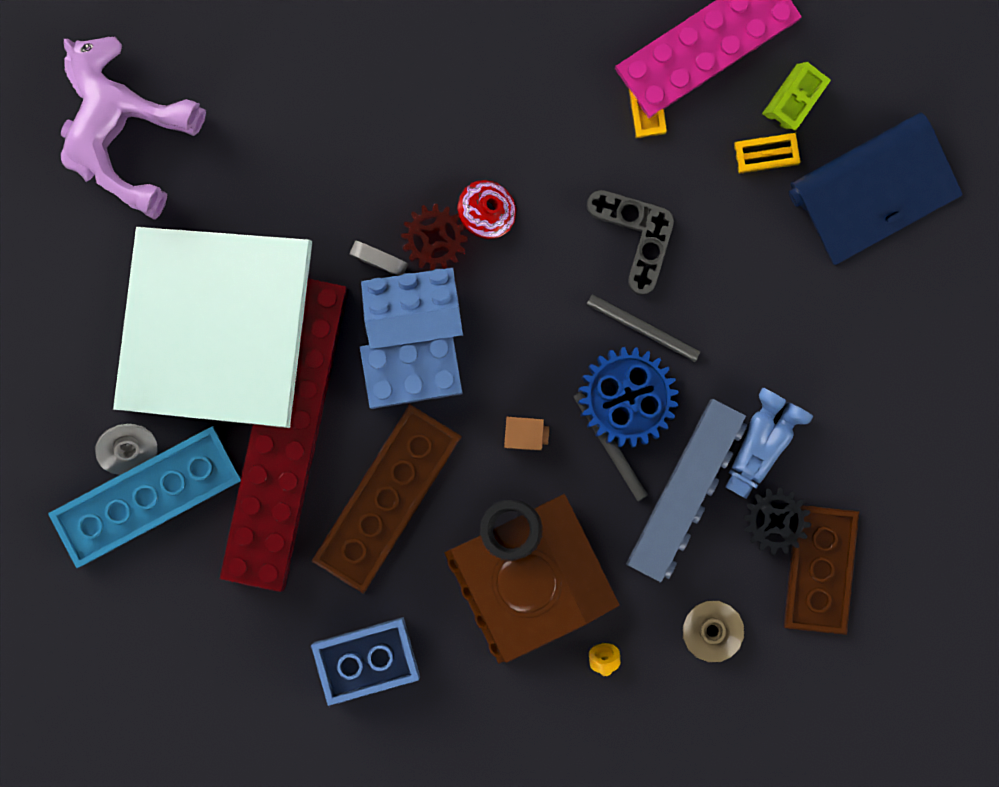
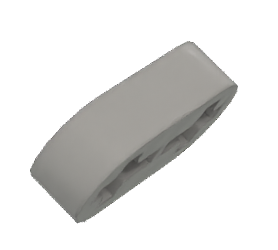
M356 240L349 253L350 256L394 276L403 275L408 266V263Z

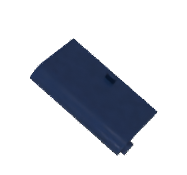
M921 112L791 183L792 190L788 191L793 204L796 207L801 206L804 210L808 211L833 265L844 261L963 195L933 127L927 117Z

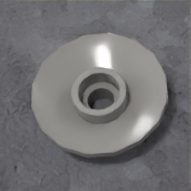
M135 424L117 425L108 429L99 437L95 446L96 459L103 469L112 474L121 475L157 455V441L152 432L143 426Z

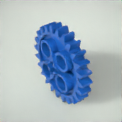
M622 347L617 357L615 352L610 350L608 352V361L600 355L597 358L600 367L590 364L588 369L593 375H583L581 378L588 386L578 389L580 393L586 395V398L579 400L578 404L587 405V409L580 415L581 417H591L592 420L587 424V428L596 425L598 427L596 437L604 432L607 434V444L614 438H617L618 447H622L625 441L628 440L631 448H633L637 444V438H639L643 445L648 443L647 434L657 439L660 437L657 427L667 430L669 427L664 419L672 420L675 418V415L668 410L678 406L677 402L670 399L679 392L669 388V385L676 381V379H666L664 375L670 368L665 367L660 370L658 365L661 359L657 358L653 362L649 361V351L642 357H639L637 347L633 349L631 355H628L626 348ZM632 370H638L643 374L644 382L642 385H635L631 382L629 375ZM603 381H611L615 385L616 391L613 396L603 394L601 391V383ZM653 387L652 392L634 398L631 401V405L629 401H624L607 409L603 408L604 403L623 396L625 390L628 394H632L643 388ZM647 398L653 401L655 404L653 414H646L642 411L641 401ZM619 409L625 412L627 420L624 425H618L613 421L612 412Z

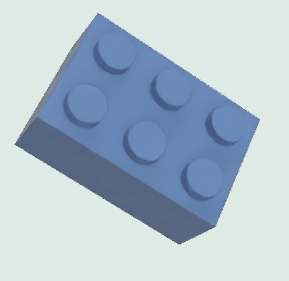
M453 268L435 269L433 271L413 274L406 273L399 276L361 281L364 320L370 349L463 335Z
M453 337L370 349L369 345L360 346L369 407L371 409L463 394Z
M404 617L320 640L311 645L328 706L420 679Z

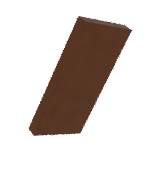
M802 505L800 507L802 511H810V514L804 517V521L811 523V527H803L802 532L808 537L807 539L798 537L799 548H795L792 545L784 628L847 635L859 511ZM797 513L795 514L794 534L799 523Z

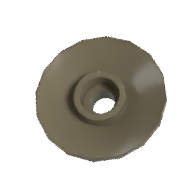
M705 601L696 605L687 614L683 624V639L688 650L698 659L706 662H722L731 658L740 649L744 639V624L739 613L730 605L721 601ZM710 625H715L718 628L715 636L707 634V628Z

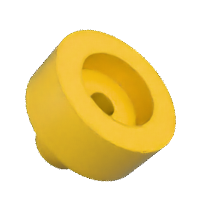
M601 643L592 647L589 651L591 669L602 676L611 675L613 671L619 668L621 663L619 649L609 643Z

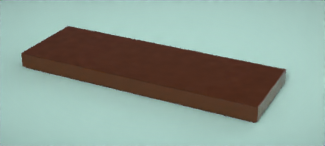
M409 404L313 557L312 562L364 594L462 436Z

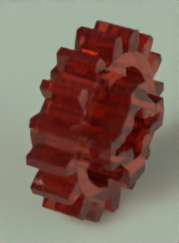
M434 204L432 211H428L426 206L423 205V214L421 215L412 212L411 216L414 221L412 223L405 221L403 224L409 232L401 234V239L408 240L409 242L403 246V250L412 251L409 260L412 262L418 258L420 260L419 268L423 269L427 263L430 264L431 271L436 269L437 264H441L442 268L446 269L447 261L449 260L457 264L458 260L455 254L465 253V249L460 246V243L468 242L467 236L460 235L466 228L463 224L457 225L460 219L459 214H455L452 217L449 216L450 207L448 206L443 212H440L438 204ZM436 218L432 224L426 226L420 224L427 219ZM448 223L455 232V240L446 234L445 230ZM435 231H439V236L444 242L435 241L431 245L429 237L425 233L434 234ZM414 235L423 241L424 245L421 253L414 244ZM443 249L449 251L442 257L432 258L435 252Z

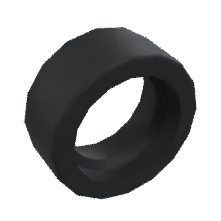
M505 500L494 504L486 511L481 521L480 534L484 546L491 554L504 560H517L527 557L538 547L542 539L543 526L539 514L532 506L522 501ZM508 511L522 514L528 520L530 526V534L527 541L521 547L515 549L501 546L493 533L496 519L502 513Z

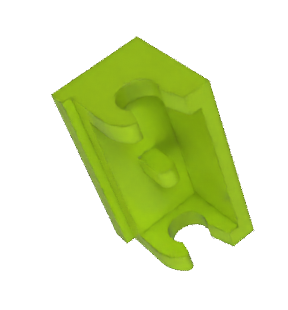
M809 62L796 64L762 114L768 119L779 121L781 123L780 127L783 129L797 130L831 79Z

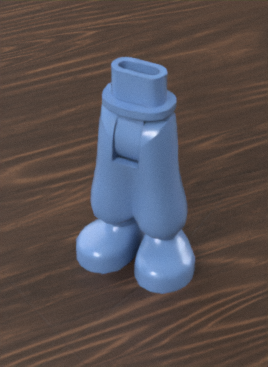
M762 388L759 393L762 409L751 418L744 441L735 458L732 469L728 472L732 476L725 486L747 499L753 487L758 488L759 485L757 483H761L777 458L789 445L794 436L793 427L796 424L806 425L813 418L812 414L787 402L779 421L775 424L773 420L776 414L784 407L786 400L765 388Z

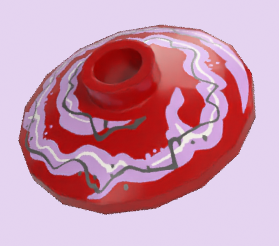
M488 180L475 181L465 187L459 196L457 207L459 218L465 228L475 236L484 239L500 238L509 232L513 226L516 217L514 199L498 183ZM487 202H490L495 210H490L487 207Z

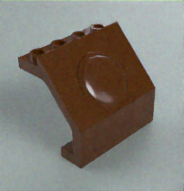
M565 494L534 508L539 514L543 526L542 539L538 547L527 557L517 560L500 559L491 554L484 546L481 535L444 552L448 560V566L455 574L460 584L462 595L468 601L475 615V621L479 628H481L489 644V650L496 658L498 664L502 662L507 663L620 606ZM520 515L494 528L493 533L501 546L515 549L521 547L527 541L530 534V526L528 520L523 515Z

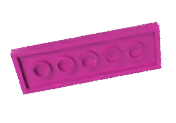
M716 0L616 65L615 70L628 89L631 90L649 119L660 110L665 109L799 21L802 16L791 0Z

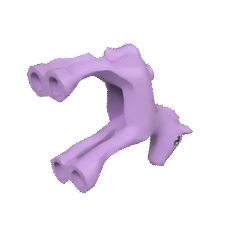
M105 37L88 41L77 40L75 43L69 39H64V48L67 52V56L64 58V70L70 83L73 84L76 93L83 98V102L74 121L68 119L62 127L61 136L65 138L64 147L61 152L62 164L65 168L81 175L85 182L91 180L95 175L98 185L118 196L130 207L142 211L152 219H157L165 206L167 193L161 191L160 187L151 184L132 186L122 181L114 172L107 147L122 131L128 117L142 118L164 128L182 131L195 136L203 125L206 110L199 108L200 103L187 99L167 106L158 105L143 99L125 85L106 78L102 73V69L119 55L122 49V44L116 37Z

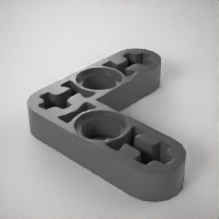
M604 190L595 191L587 201V210L592 217L642 232L629 274L628 285L632 292L637 295L650 293L656 285L674 224L672 214L665 208ZM600 197H604L605 204L613 207L615 200L620 201L621 203L616 210V218L610 217L613 210L603 209L602 213L596 212V206L592 204V201H598ZM627 205L635 206L639 212L638 219L633 222L625 221L621 215L622 209ZM659 214H662L664 221L668 223V226H662L658 237H665L664 242L655 237H646L647 232L653 235L655 223L651 222V218L655 219ZM654 243L658 246L660 253L656 259L648 260L643 256L642 248L645 244ZM638 261L647 266H656L655 271L649 268L646 279L651 281V284L645 285L643 289L637 288L638 282L634 281V276L639 277L643 270V266H637Z

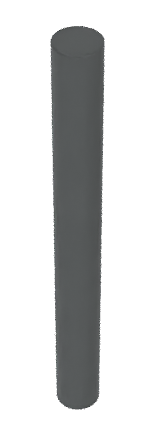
M593 294L586 304L694 362L701 352Z
M579 392L573 398L578 404V401L586 398V395ZM578 404L582 412L587 409V405ZM586 416V419L590 422L592 420L591 417ZM595 425V426H593L592 428H593L594 432L596 433L597 430H598V427ZM605 432L598 436L636 500L639 501L648 495L614 439L607 444V434Z

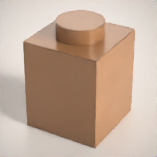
M507 417L504 448L541 451L542 444L548 445L549 426H543L544 419Z

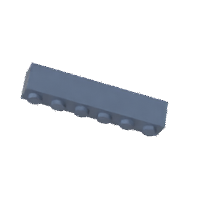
M714 399L709 401L626 563L628 566L659 582H662L664 577L670 578L677 562L673 561V558L678 549L681 551L685 549L691 537L687 533L691 523H698L705 510V507L701 504L706 494L711 496L718 485L719 479L715 478L719 468H726L733 455V452L729 449L734 439L739 441L746 430L747 424L743 423L745 415Z

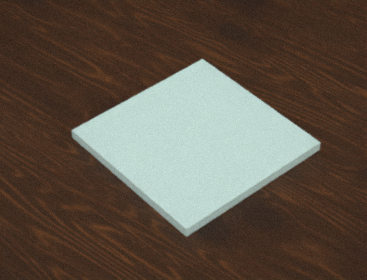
M136 227L113 410L290 428L312 241Z

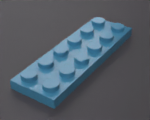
M212 426L48 513L75 567L80 568L238 484L241 481V476L215 427Z

